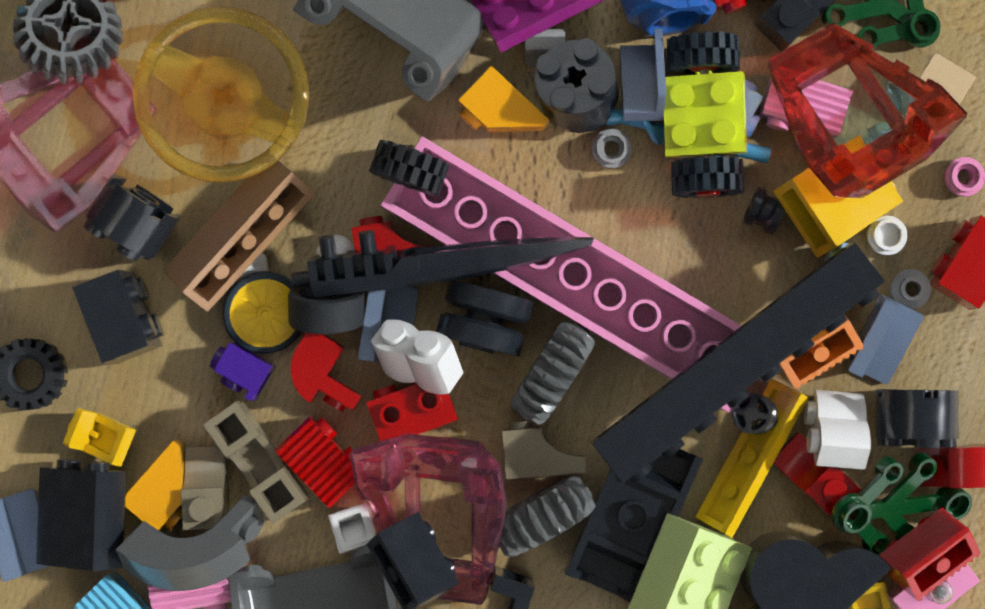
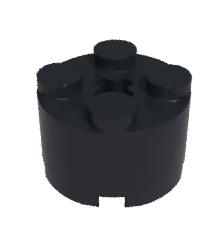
M588 38L566 41L552 47L538 58L535 71V86L542 111L550 123L556 127L560 126L569 129L570 132L585 133L601 127L608 121L612 115L611 112L618 102L619 91L613 62L609 55L601 47L597 46L595 41Z
M112 174L86 214L87 221L83 227L96 237L104 239L107 236L118 243L116 250L133 261H137L139 257L146 260L155 258L181 216L179 214H171L174 208L149 190L138 184L135 188L129 189L123 186L127 180L126 178Z
M876 389L877 446L957 447V439H959V390Z

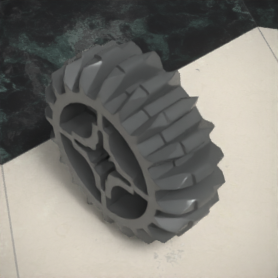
M25 0L26 6H18V18L14 19L12 25L15 35L13 37L15 48H17L23 63H29V68L33 74L42 71L43 77L47 82L55 75L59 76V81L63 85L67 82L68 77H75L79 84L83 81V75L89 74L96 79L98 67L109 71L111 66L110 59L118 58L120 53L119 46L123 42L122 20L117 14L116 6L113 2H103V0ZM46 46L55 47V48L58 49L59 51L50 49V48H48V47H46Z
M568 320L560 323L513 395L511 408L519 412V415L528 421L531 420L538 425L544 423L576 378L595 345V338L578 324L575 325Z
M579 476L566 477L525 498L496 516L489 526L493 535L492 538L504 556L513 557L525 553L560 535L565 530L582 521L583 518L589 516L596 506L592 499L593 495Z

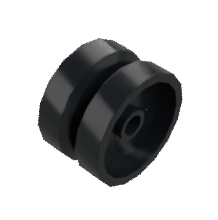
M449 281L445 300L451 306L467 310L466 317L452 313L441 314L436 332L459 341L461 346L491 354L499 351L519 357L525 337L519 331L502 327L503 320L518 324L529 322L534 302L464 282Z

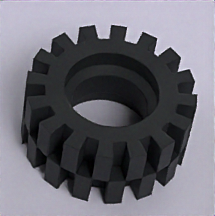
M379 140L369 172L398 185L400 184L429 195L439 196L449 164L414 148L411 149L391 141Z
M24 338L10 341V345L1 347L0 401H6V405L10 408L34 410L51 405L54 399H58L62 395L60 390L67 385L68 380H64V375L68 373V367L63 365L62 361L65 358L62 354L56 352L57 348L54 345L45 343L46 341L40 339ZM25 359L37 361L43 369L42 382L32 390L20 387L15 380V369Z

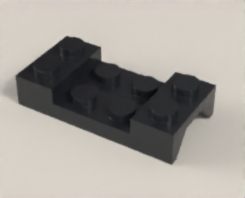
M679 449L666 459L660 454L649 463L652 470L635 483H632L630 479L622 483L614 472L609 469L595 501L596 506L593 512L590 513L581 535L579 534L564 568L565 575L591 583L630 603L667 513L676 517L679 516L703 459L682 449Z

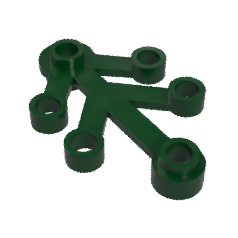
M865 0L867 2L847 6L832 4L823 11L821 17L823 25L830 30H837L847 22L887 15L899 23L881 29L865 26L858 30L854 35V45L862 52H869L879 44L905 40L909 45L916 48H924L937 40L941 27L939 18L934 12L925 9L923 0H906L907 8L896 0ZM831 11L838 12L840 15L839 23L831 20ZM915 23L923 26V35H919L916 32ZM863 33H868L872 37L871 45L864 43L862 39Z
M918 453L909 462L910 473L882 500L874 501L889 484H895L903 475V466L892 457L887 456L878 461L875 466L876 477L858 494L850 493L837 501L831 513V520L833 525L842 532L858 533L862 538L863 548L879 555L886 550L890 540L879 529L873 528L870 524L871 519L882 518L896 534L895 540H899L915 528L913 525L908 524L901 515L938 511L943 507L955 519L960 520L970 511L972 497L962 488L941 487L936 494L908 497L923 481L932 478L937 470L935 460L925 453Z

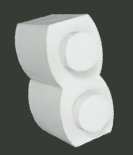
M386 320L371 340L384 373L393 380L403 383L416 382L419 387L427 392L449 394L464 373L452 341L441 333L418 331L412 324L401 320Z
M815 390L812 401L806 402L804 424L811 426L807 436L808 453H814L816 466L865 470L871 450L869 425L866 421V402L862 393Z

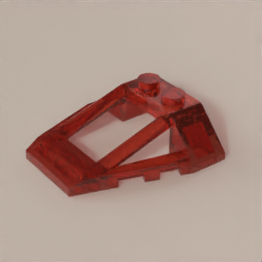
M832 23L769 59L768 68L799 151L810 170L834 197L861 199L926 161L966 119L968 113L942 85L930 78L927 81L920 79L909 72L910 67L899 60H896L894 63L874 52V46ZM846 64L891 128V131L854 153H851L844 144L838 146L802 92L803 89ZM869 67L916 99L909 104L905 120Z

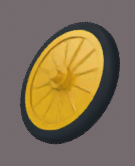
M270 271L254 272L242 277L230 288L223 303L222 317L227 333L236 344L250 352L269 354L285 349L298 338L302 331L293 329L288 321V294L290 290L294 289L289 278Z

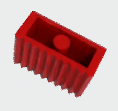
M310 416L274 451L314 494L330 508L366 474L361 468L365 461L351 446L344 450L333 439L338 433L323 417L316 421Z
M942 507L933 515L923 518L917 527L901 539L892 541L886 550L878 556L890 566L891 570L887 572L889 577L914 599L921 601L923 596H928L929 591H934L936 586H941L942 581H947L949 576L953 577L955 572H960L961 567H966L968 562H973L974 557L979 558L981 552L969 528L965 527L962 522L960 523L958 519H955L953 515H950Z

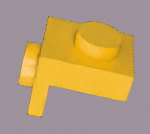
M78 408L68 425L63 445L72 449L82 450L105 462H110L111 465L121 467L136 429L102 413Z

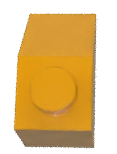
M492 66L458 100L459 106L463 109L459 115L474 130L481 126L487 133L543 131L549 124V119Z
M180 439L170 443L125 495V507L142 522H147L159 531L165 527L171 531L182 520L181 489H183L185 476L186 444Z

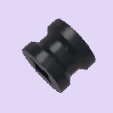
M757 187L747 207L742 223L748 226L759 225L765 233L773 235L785 209L778 198L769 196L765 189Z
M750 394L732 408V419L734 425L745 433L764 434L775 426L778 419V411L775 403L770 398L763 395Z

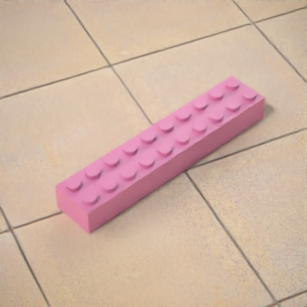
M423 136L415 149L449 164L439 196L422 193L394 183L381 204L385 211L443 245L524 238L591 237ZM595 238L589 247L529 265L491 273L670 380L741 326ZM727 404L720 408V410L730 412L731 410Z

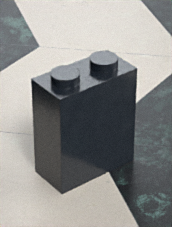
M58 459L56 467H40L36 564L86 571L123 568L116 549L124 542L126 471L110 470V462H85V467H81V460Z

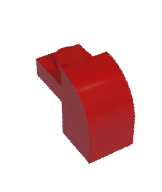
M306 332L298 344L291 360L293 384L298 393L309 403L314 402L319 392L322 391L326 394L323 401L341 412L346 407L354 410L363 395L330 375L347 348L324 334Z
M985 444L940 448L917 447L918 453L927 454L937 463V470L934 476L929 480L923 481L919 487L985 488Z

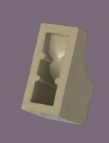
M510 421V429L502 430L506 479L586 473L585 456L583 454H569L556 449L543 437L542 427L533 426V421Z
M217 445L185 447V476L183 489H181L183 530L211 529L230 511L228 460Z

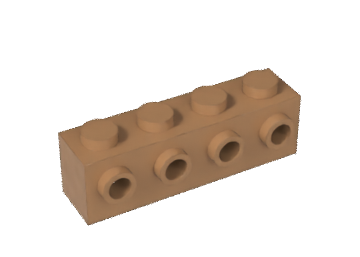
M269 153L165 267L163 272L182 293L208 312L315 193L276 157Z

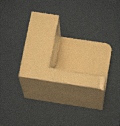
M936 53L930 58L918 80L909 86L907 93L947 116L957 110L976 76Z

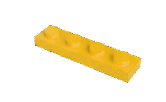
M772 378L762 395L770 398L775 403L778 411V419L775 426L764 434L741 432L695 516L697 519L733 538L809 399L803 393Z

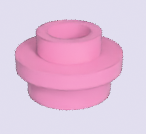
M961 157L953 160L947 166L944 173V181L950 192L960 197H967L976 194L982 188L985 181V172L981 164L975 159ZM960 170H964L969 174L970 179L967 184H962L958 181L957 175Z

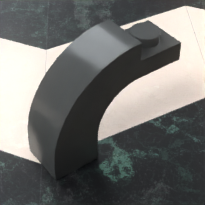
M245 494L213 528L201 535L190 538H174L163 534L143 521L116 551L125 570L145 584L172 591L195 590L216 584L228 578L249 562L250 558L245 545L258 536L265 522L258 503Z

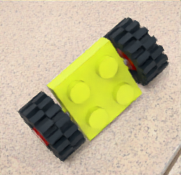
M705 31L704 33L691 32L689 35L683 33L678 36H672L670 39H667L668 73L677 76L665 77V157L668 159L685 158L671 162L672 196L713 198L714 196L725 197L726 195L742 194L744 192L743 159L738 157L729 158L727 156L716 157L718 155L747 154L745 74L743 71H739V36L734 35V33L725 34V32L721 31L712 33V31Z

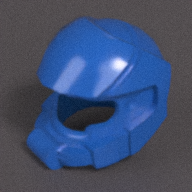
M620 0L624 15L629 23L634 25L635 28L644 31L646 36H653L654 29L662 28L663 36L685 32L694 25L707 24L716 12V4L711 0Z

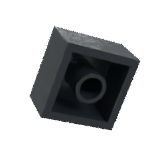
M117 269L72 287L102 364H119L163 346L159 337L164 336V331L156 314L150 315L145 300L150 299L142 277L136 278L132 272Z

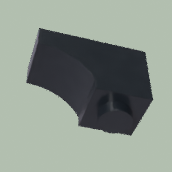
M777 0L759 18L755 26L783 52L835 0Z

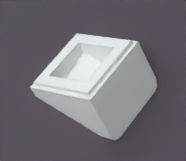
M367 503L328 515L339 554L366 546L376 535L373 516Z

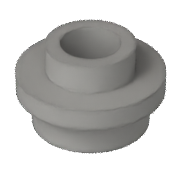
M606 129L600 132L593 141V157L602 167L609 169L618 168L629 159L631 155V142L622 131ZM609 142L615 143L619 148L618 154L608 156L604 151V145Z
M908 269L899 272L893 278L890 285V293L893 300L911 309H915L927 302L931 293V285L925 274L918 270ZM910 281L914 282L918 288L916 295L913 297L909 296L905 291V286Z

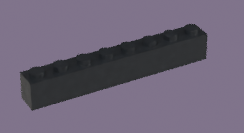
M855 242L846 245L591 441V444L622 483L628 479L632 483L639 481L652 470L649 463L660 454L666 459L683 447L685 443L681 438L693 429L700 433L717 420L714 413L725 404L730 409L738 405L750 395L746 388L758 379L762 383L769 381L782 370V367L779 365L781 361L791 354L796 359L812 348L815 343L811 338L824 329L828 334L847 320L844 315L846 311L856 304L861 309L880 295L876 288L882 285L885 280Z

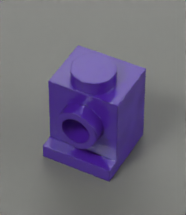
M229 343L227 348L220 346L209 365L215 372L222 375L219 382L238 393H241L243 388L247 389L248 392L245 398L250 401L258 399L276 367L236 343Z

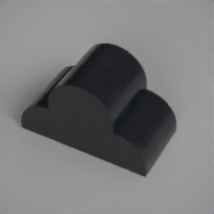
M770 532L761 535L749 544L752 550L741 574L740 581L746 594L755 603L750 609H848L891 568L878 555L852 542L831 541L816 548L791 533Z

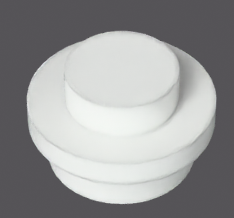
M882 216L868 227L867 241L871 249L876 253L892 255L899 252L905 246L907 230L903 222L898 218Z

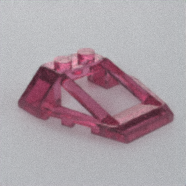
M110 59L111 66L109 71L98 67L97 78L94 79L89 74H85L81 84L75 80V77H68L67 82L63 85L57 75L47 82L43 77L42 71L33 74L31 71L21 74L20 78L0 83V181L31 217L54 233L89 209L109 177L117 171L157 112L155 106L115 59ZM59 82L11 122V115L1 104ZM82 85L118 129L57 179H54L19 136ZM104 161L80 190L75 193L71 187Z
M403 434L353 449L350 453L356 489L362 501H369L375 513L372 521L378 532L398 523L385 492L392 493L404 478L405 518L417 512L421 515L420 478L462 483L465 502L471 503V561L449 558L455 567L456 578L459 584L437 599L482 605L486 600L491 584L506 511L501 466L479 441L417 434Z

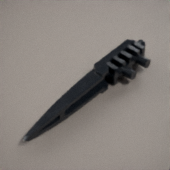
M373 230L358 233L361 252L349 250L346 254L338 255L334 235H324L318 238L321 257L320 254L312 255L307 262L308 271L292 272L291 282L293 288L311 286L314 297L442 283L491 274L551 259L592 245L594 238H524L430 247L420 246L406 248L398 257L395 245L377 250Z

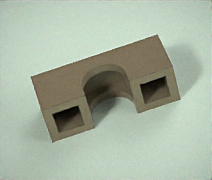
M243 400L234 402L203 424L226 458L229 457L243 473L251 488L249 492L272 524L310 498L290 467L275 453L276 447Z

